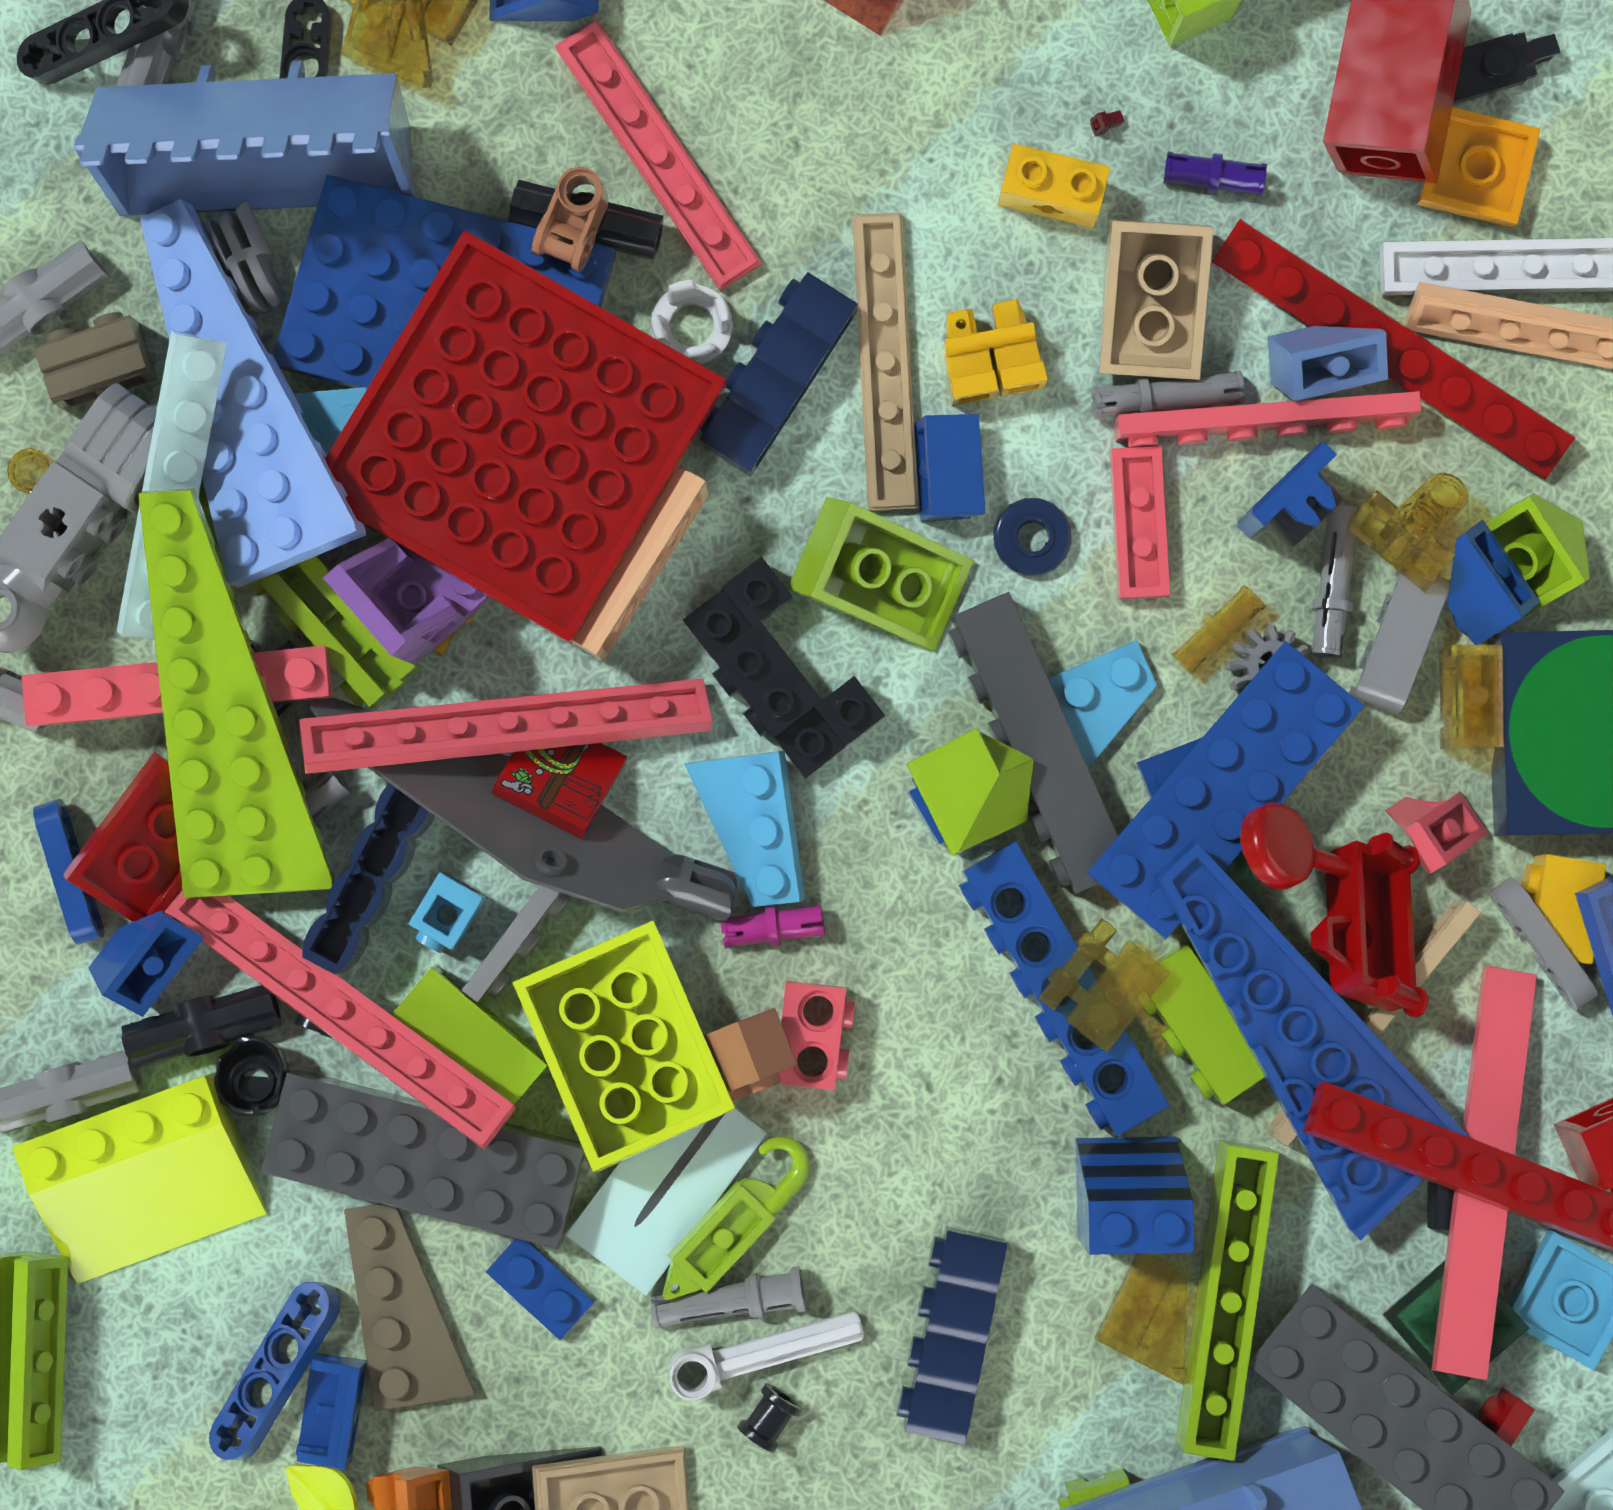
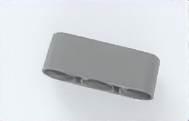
M1401 562L1395 571L1394 576L1398 577L1392 595L1386 594L1376 622L1381 624L1375 640L1368 641L1358 668L1363 669L1358 684L1356 687L1351 686L1349 691L1354 698L1394 714L1400 713L1407 701L1450 586V580Z

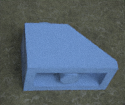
M1311 326L1268 336L1271 384L1294 401L1388 380L1386 332L1382 329Z

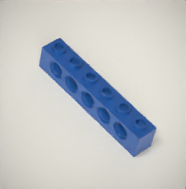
M1013 841L961 871L966 880L958 885L973 911L982 907L991 925L984 928L988 939L998 955L1005 951L1010 955L1016 966V969L1009 972L1014 984L1024 999L1033 995L1042 1012L1034 1017L1049 1043L1057 1038L1061 1043L1067 1056L1061 1059L1060 1062L1074 1086L1083 1082L1093 1100L1086 1103L1085 1106L1100 1131L1109 1126L1111 1132L1119 1136L1169 1107V1103L1018 843ZM1005 888L1017 890L1022 897V908L1013 917L1002 916L995 905L998 893ZM1037 931L1045 936L1048 948L1046 954L1041 959L1030 961L1024 957L1021 951V942L1028 933ZM1056 976H1066L1073 986L1072 996L1063 1004H1053L1047 996V985ZM1082 1020H1092L1098 1028L1097 1040L1089 1047H1077L1072 1039L1074 1026ZM1108 1064H1117L1123 1071V1082L1113 1091H1104L1098 1084V1074Z

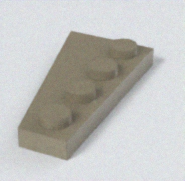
M381 1203L346 1208L344 1214L374 1412L474 1396L476 1390L465 1369L458 1347L447 1326L439 1306L440 1304L429 1283L400 1209Z

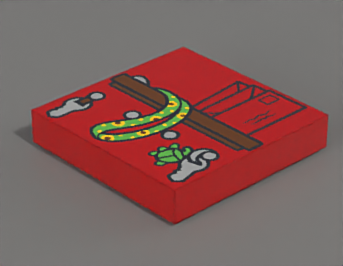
M602 743L514 752L495 782L491 794L582 839L619 776L628 756Z

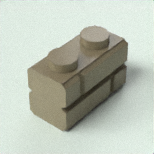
M122 312L107 313L93 320L95 327L77 333L75 328L59 329L46 335L47 343L34 347L50 400L54 405L62 410H66L96 400L100 394L113 384L118 383L125 389H129L158 379L140 323L132 316L123 317Z

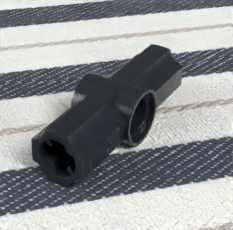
M518 180L510 202L508 221L537 228L542 217L547 212L555 188ZM590 192L572 193L571 203L579 206L586 205L593 199L595 194ZM608 202L607 209L596 233L595 244L614 248L615 251L654 260L662 237L664 216Z
M259 985L219 998L218 995H208L184 1001L174 1006V1011L147 1017L121 1026V1039L131 1068L137 1069L185 1054L186 1057H193L228 1047L230 1041L239 1037L252 1036L256 1033L282 1026L281 1013L276 996Z

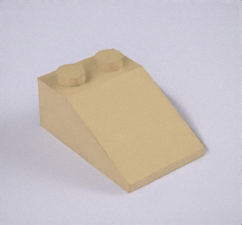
M1109 219L1099 373L1200 380L1214 227L1200 224Z

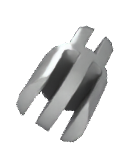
M243 202L236 206L239 219L233 212L226 211L219 215V224L214 220H210L204 223L227 276L235 279L239 291L248 306L255 312L263 313L269 310L267 301L273 307H277L282 302L283 292L270 264L274 257L248 202Z

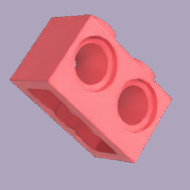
M786 980L781 1024L797 1065L778 1073L781 1079L779 1084L835 1090L836 1079L846 1080L849 1049L840 1048L842 1028L852 1029L855 999L845 998L846 987ZM823 996L832 1003L833 1013L827 1022L813 1024L804 1016L803 1007L811 997ZM807 1047H818L827 1056L825 1068L817 1074L805 1073L798 1065V1056Z

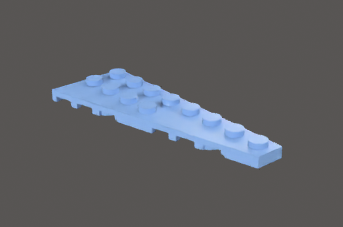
M179 199L141 217L140 221L169 340L171 331L218 339L227 343L202 475L227 582L229 581L230 585L240 588L365 536L364 524L357 521L345 498L348 496L342 483L335 480L324 459L327 456L320 442L313 439L301 416L303 411L274 356L266 351L256 332L258 327L253 317L246 314L236 295L238 289L232 278L226 276L213 252L216 248L194 207L190 203Z

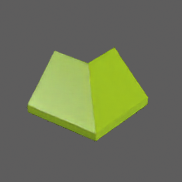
M1535 493L1516 502L1486 522V525L1540 600V603L1524 617L1590 579L1583 521Z
M978 728L906 764L952 856L1027 821L1034 759L980 732Z

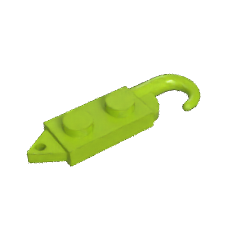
M778 1136L768 1139L759 1147V1153L762 1155L775 1149L787 1151L793 1163L790 1171L774 1188L757 1178H744L734 1183L667 1255L671 1263L662 1294L665 1300H671L701 1289L707 1293L775 1221V1215L802 1188L808 1177L810 1162L807 1151L801 1143L791 1137ZM678 1284V1288L675 1291H671L672 1285Z

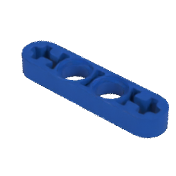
M304 1282L293 1290L212 1424L209 1432V1443L217 1457L224 1460L247 1459L253 1456L259 1449L338 1317L341 1300L333 1286L323 1282ZM308 1296H318L317 1304L322 1308L319 1314H310L312 1306L306 1302ZM292 1321H304L302 1327L292 1325ZM290 1334L297 1340L298 1353L295 1359L287 1364L280 1358L278 1346L283 1337ZM261 1378L266 1379L272 1388L270 1401L263 1407L257 1406L252 1397L253 1386ZM249 1415L257 1417V1420L246 1421ZM240 1427L237 1435L242 1440L241 1445L231 1446L234 1438L227 1432L229 1428Z

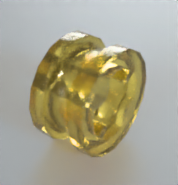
M32 448L22 449L15 453L9 460L7 467L8 479L11 484L25 494H30L37 483L29 479L26 485L23 483L22 478L26 474L25 469L22 467L24 463L29 460L36 465L38 459L41 460L43 466L40 467L38 472L42 477L53 461L45 453Z

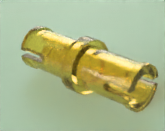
M1242 585L1240 590L1213 616L1208 613L1201 620L1203 625L1171 655L1194 677L1224 646L1229 649L1236 642L1234 636L1260 611L1266 608L1265 604L1250 588Z

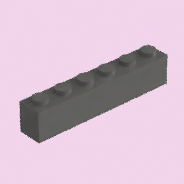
M1006 592L954 615L951 621L955 628L947 631L958 658L960 659L967 655L975 674L967 678L977 702L982 704L987 701L995 717V720L988 722L993 738L1034 759L1030 799L1036 812L1028 815L1040 842L1047 839L1050 841L1056 858L1049 860V864L1060 888L1069 885L1072 893H1079L1098 884L1087 875V872L1118 835L1010 592Z

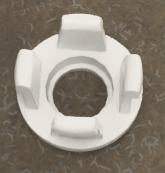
M682 280L668 286V292L656 304L651 317V332L653 338L695 362L705 365L717 359L727 348L732 337L733 320L724 297H721L717 292L706 286L695 284L694 280ZM696 305L710 313L714 322V329L712 335L705 343L689 347L680 344L674 339L670 323L672 317L679 309L685 306Z

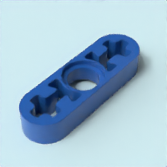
M56 799L35 806L33 816L71 938L77 945H81L104 937L105 929L95 898L67 881L63 876V873L80 852L66 804L62 799Z

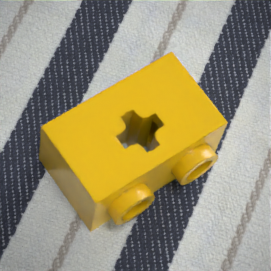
M1013 143L997 205L1094 228L1100 213L1111 166Z

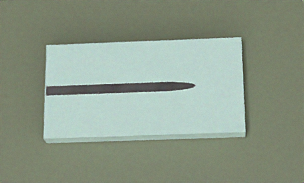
M735 1107L734 1110L619 1162L566 1233V1236L647 1296L671 1263L667 1255L714 1206L768 1132Z

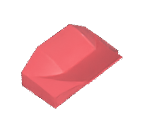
M1461 791L1448 800L1437 802L1404 797L1385 810L1403 829L1417 849L1420 862L1427 874H1431L1448 864L1489 834Z

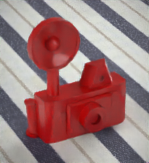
M1268 802L1248 811L1241 825L1240 839L1242 851L1250 869L1260 881L1273 889L1287 890L1306 881L1313 868L1326 873L1327 917L1314 928L1310 936L1311 948L1329 961L1330 981L1333 990L1342 996L1389 1012L1403 1008L1405 1014L1410 1017L1416 1018L1423 1015L1429 1005V996L1425 989L1416 985L1410 876L1420 865L1417 849L1411 845L1402 846L1393 840V836L1390 833L1385 832L1373 836L1367 844L1356 840L1329 853L1315 847L1312 834L1306 822L1295 810L1287 805Z

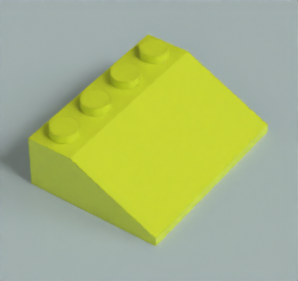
M654 920L512 982L593 1172L606 1169L735 1109Z
M216 1072L12 1146L29 1197L60 1254L68 1256V1269L76 1284L267 1214L231 1111L219 1101L214 1086Z

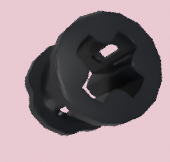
M765 1383L761 1389L762 1399L747 1420L741 1419L737 1428L753 1443L774 1453L779 1446L776 1441L791 1417L799 1416L803 1408L795 1400L774 1386Z

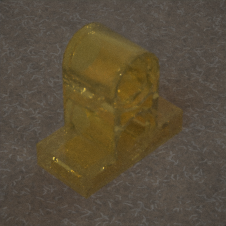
M1444 472L1436 473L1429 477L1399 508L1376 490L1364 502L1348 529L1425 593L1438 580L1455 557V554L1438 540L1447 532L1468 502L1469 493L1466 485L1459 478Z

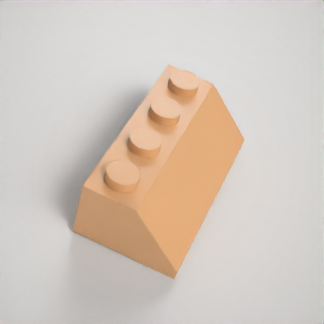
M677 467L573 644L600 661H605L708 497L709 493L705 480Z

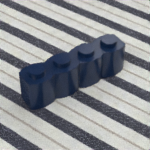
M809 272L806 273L801 282L793 278L787 285L778 301V304L784 307L781 314L774 323L766 320L762 324L751 343V346L756 348L757 351L747 365L739 362L727 379L725 388L730 390L727 398L720 407L717 405L713 407L700 429L703 432L700 438L701 446L750 477L754 474L858 312V303Z
M390 783L382 791L377 801L374 815L375 822L371 823L361 832L353 846L350 860L351 867L339 875L330 889L326 904L327 912L312 924L303 943L302 958L333 974L345 973L350 970L363 955L368 942V928L374 925L385 913L392 895V883L397 881L406 872L412 862L416 846L415 839L426 832L435 818L433 814Z
M948 1226L945 1227L943 1238L934 1236L928 1266L937 1268L933 1288L923 1286L918 1308V1316L926 1318L922 1337H912L907 1366L915 1368L912 1387L902 1386L896 1416L905 1418V1432L965 1445L1006 1255L1007 1242L1005 1239Z

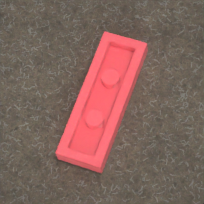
M1162 446L1112 448L1110 450L1118 600L1169 597L1170 579Z

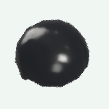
M242 1036L235 1040V1044L231 1049L217 1058L214 1086L220 1103L239 1116H262L278 1106L286 1073L291 1070L285 1054L263 1037ZM252 1070H260L266 1073L268 1077L245 1075Z

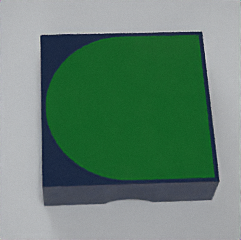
M1613 630L1500 632L1487 639L1489 708L1495 729V751L1491 765L1494 836L1613 833Z

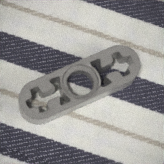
M1509 877L1489 892L1491 900L1522 942L1527 940L1537 953L1538 957L1535 961L1564 1001L1573 1010H1579L1598 996L1597 990L1590 978L1526 890L1515 879Z

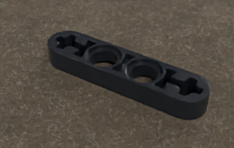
M103 0L24 39L16 55L17 66L26 77L42 84H54L176 27L187 15L189 0ZM159 6H162V10H161V11H159V10H157V9H155V8H157V7H159ZM128 9L130 13L129 24L123 32L116 34V18L119 13ZM88 28L90 35L88 45L84 50L77 53L75 50L76 37L79 32ZM38 62L41 63V67H40V68L37 67V63H38Z

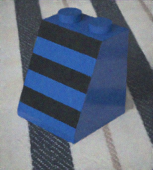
M1176 1136L1075 1138L1077 1233L1079 1242L1089 1255L1194 1253L1193 1197Z

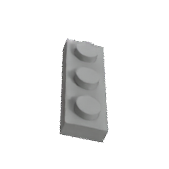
M539 886L461 991L477 1003L483 1001L487 994L496 999L513 976L506 970L517 954L524 959L528 957L543 936L542 933L536 930L548 913L556 918L571 900L572 896Z

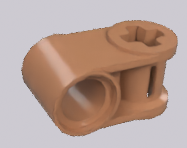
M579 166L570 168L562 174L547 212L537 227L532 243V254L539 257L544 253L570 263L572 270L581 272L584 269L591 255L596 233L609 201L607 190L594 171ZM588 184L595 187V195L589 203L581 206L571 203L572 192L579 185Z

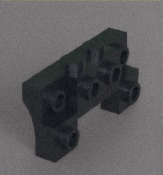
M761 556L723 585L722 590L685 617L683 622L719 667L712 675L729 697L738 692L750 707L742 714L760 737L769 732L806 779L881 721L885 714L855 676L822 700L762 623L791 601L793 597Z

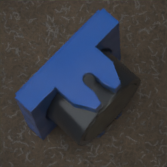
M1320 442L1237 522V527L1250 538L1266 525L1289 549H1292L1324 520L1345 497L1320 472L1337 454L1325 442L1323 444Z

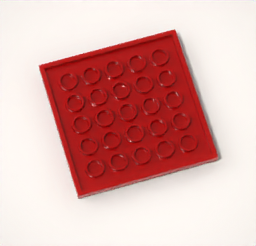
M464 230L336 439L325 461L335 480L342 483L348 496L345 498L357 521L362 522L386 538L394 540L410 552L572 645L725 389L727 380Z

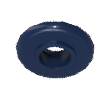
M1023 498L1009 504L998 516L993 529L994 547L999 559L1010 570L1025 576H1042L1055 570L1067 558L1072 544L1071 526L1065 513L1054 503L1041 498ZM1035 522L1045 528L1048 541L1041 550L1028 551L1020 545L1017 534L1022 526Z

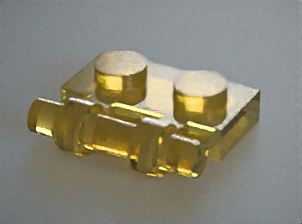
M1101 918L1090 933L1084 931L1076 941L1079 947L1061 970L1056 967L1049 975L1047 980L1050 981V984L1038 999L1054 1011L1066 995L1071 998L1077 1005L1065 1020L1107 1053L1170 972L1130 940H1127L1116 955L1105 946L1117 930ZM1096 960L1105 969L1089 990L1086 991L1077 981L1092 962Z

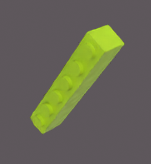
M1219 1140L1175 1440L1185 1454L1235 1461L1279 1153L1270 1147Z

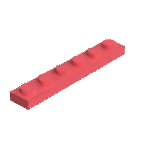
M1420 391L1119 414L1114 421L1115 442L1128 441V448L1158 446V438L1177 437L1178 445H1196L1208 442L1207 435L1222 433H1227L1228 441L1235 442L1258 438L1257 431L1277 429V437L1289 438L1308 434L1307 427L1325 425L1328 434H1340L1356 431L1357 423L1376 422L1377 430L1399 429L1407 426V419H1412L1421 412Z
M314 646L252 653L260 676L263 675L273 703L333 698L329 647ZM157 662L21 675L25 725L29 727L163 714Z

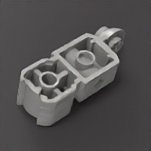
M118 383L111 385L97 397L68 439L62 454L56 462H51L0 536V599L7 597L11 603L10 615L0 623V653H13L26 648L40 636L47 620V610L56 597L64 599L75 583L79 585L84 584L96 569L98 561L93 557L104 541L110 544L120 535L126 524V519L122 517L124 512L129 510L138 515L140 505L138 494L142 492L157 410L147 405L146 402L136 395L130 394V391Z

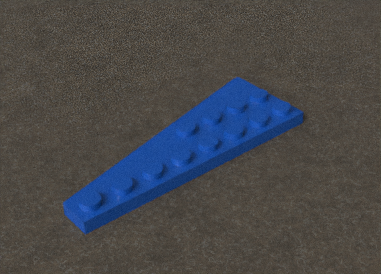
M1192 840L1155 877L1346 1227L1361 1241L1424 1179L1304 1133V1127L1317 1083L1328 1082L1466 1137L1469 1135L1197 842Z

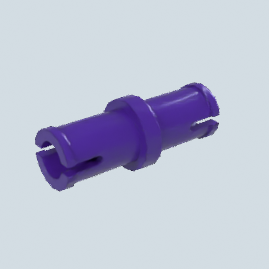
M1168 151L1163 184L1172 183L1207 188V193L1217 194L1218 190H1226L1262 196L1267 164L1224 160L1223 154L1213 153L1212 158Z

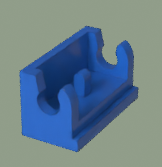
M979 414L925 415L914 423L921 522L971 519L970 516L986 514Z
M321 1353L314 1355L310 1362L301 1431L296 1451L298 1462L332 1467L344 1471L352 1462L367 1360Z

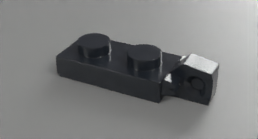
M1525 32L1515 35L1511 33L1464 47L1453 105L1522 85L1528 79L1536 77L1538 73L1535 65L1550 61L1557 54L1561 53L1555 34L1527 42Z

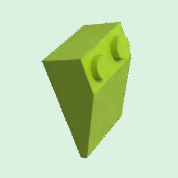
M826 497L787 589L935 652L974 560L852 502Z

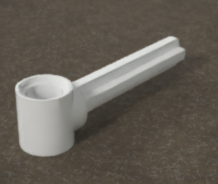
M849 1312L715 1351L712 1350L711 1343L700 1347H684L672 1356L669 1363L671 1387L679 1397L695 1401L704 1398L712 1391L722 1389L721 1380L859 1342L864 1338L860 1317L857 1312ZM689 1361L701 1363L706 1368L705 1377L697 1384L690 1385L682 1382L677 1374L684 1363Z

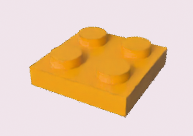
M1452 107L1438 182H1422L1416 205L1513 229L1518 224L1541 129Z

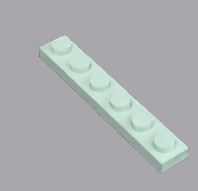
M171 331L142 492L195 488L199 497L227 347L226 342ZM139 505L117 631L122 636L155 640Z

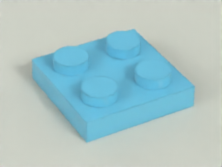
M1548 1229L1500 1318L1588 1368L1595 1370L1613 1337V1264Z

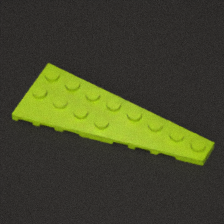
M195 488L143 491L138 495L183 898L331 889L336 880L335 872L331 871L321 844L323 839L318 826L315 827L305 800L306 793L302 781L297 778L286 747L288 745L264 677L263 675L260 676L250 648V638L247 630L243 629L233 601L234 594L229 581L226 582L214 549L215 542Z

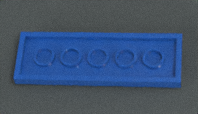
M1285 641L1091 867L1087 875L1166 940L1179 925L1180 921L1155 876L1192 840L1197 842L1225 871L1242 851L1240 839L1241 825L1248 811L1268 802L1282 804L1363 709L1364 705Z

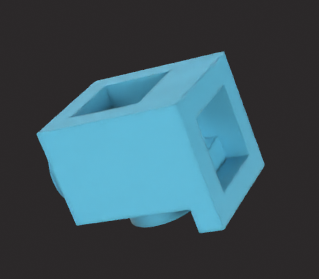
M439 872L408 925L419 931L415 939L438 953H441L444 947L456 950L488 897L448 873ZM445 905L452 906L457 912L456 920L450 925L442 923L439 919V911Z

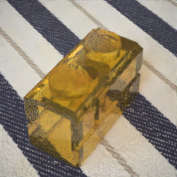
M1451 645L1440 649V721L1444 723V727L1440 728V749L1487 750L1504 747L1502 645Z

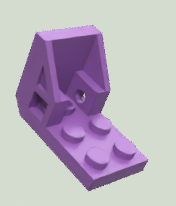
M390 538L339 563L323 577L391 656L411 664L436 649L491 599L400 546Z

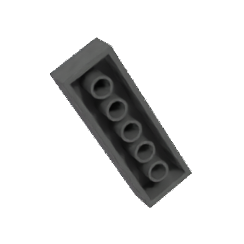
M296 1069L286 1073L260 1173L558 1249L564 1239L585 1152L579 1141L509 1123L503 1125L484 1150L416 1099Z
M1312 1283L1249 1361V1367L1422 1510H1551L1565 1492L1560 1485Z

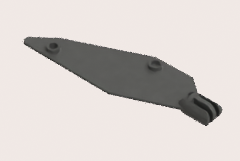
M336 698L313 699L308 702V708L316 717L374 712ZM499 753L368 767L524 881L619 912L665 901L668 904L717 920L726 921L730 917L738 875L735 872L688 856L671 854L603 805L598 810L584 837L580 839L491 794L494 784L511 758L510 756Z

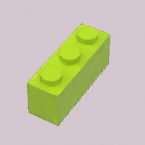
M1179 944L1132 977L1138 985V988L1132 991L1133 996L1147 1016H1151L1155 1012L1158 1014L1167 1027L1166 1030L1160 1033L1161 1037L1177 1059L1185 1054L1196 1071L1191 1073L1189 1077L1205 1100L1214 1096L1217 1102L1225 1105L1264 1078L1260 1067L1213 981L1188 944Z
M431 967L394 1010L392 1015L516 1106L548 1068L544 1056L481 1002L477 1003L461 991L463 987L440 967Z

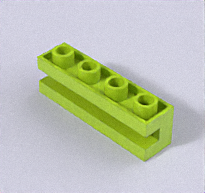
M319 555L248 584L259 596L267 591L279 605L273 613L292 633L300 629L312 642L308 647H329L330 667L333 666L345 679L339 687L355 705L361 707L366 703L370 708L377 710L421 671L415 663L411 664L391 656L329 586L323 577L332 569Z
M28 1251L0 1254V1463L7 1462L8 1468L24 1470L61 1462L68 1256Z

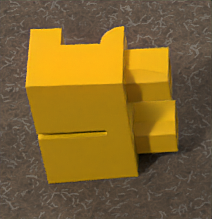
M1018 299L992 305L991 311L995 329L977 333L973 309L947 313V339L944 340L943 355L952 406L996 398L998 390L1000 397L1045 387L1048 378L1044 362L1040 358L1034 322L1026 323V318ZM990 354L992 355V358H993V363H994V368H995V370H993V368H992V363H991Z

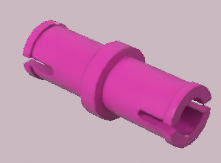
M816 905V907L777 911L776 906L765 908V913L729 917L726 921L721 920L722 934L725 933V937H723L724 947L727 949L733 946L769 942L770 947L781 946L782 940L815 936L825 937L822 906Z

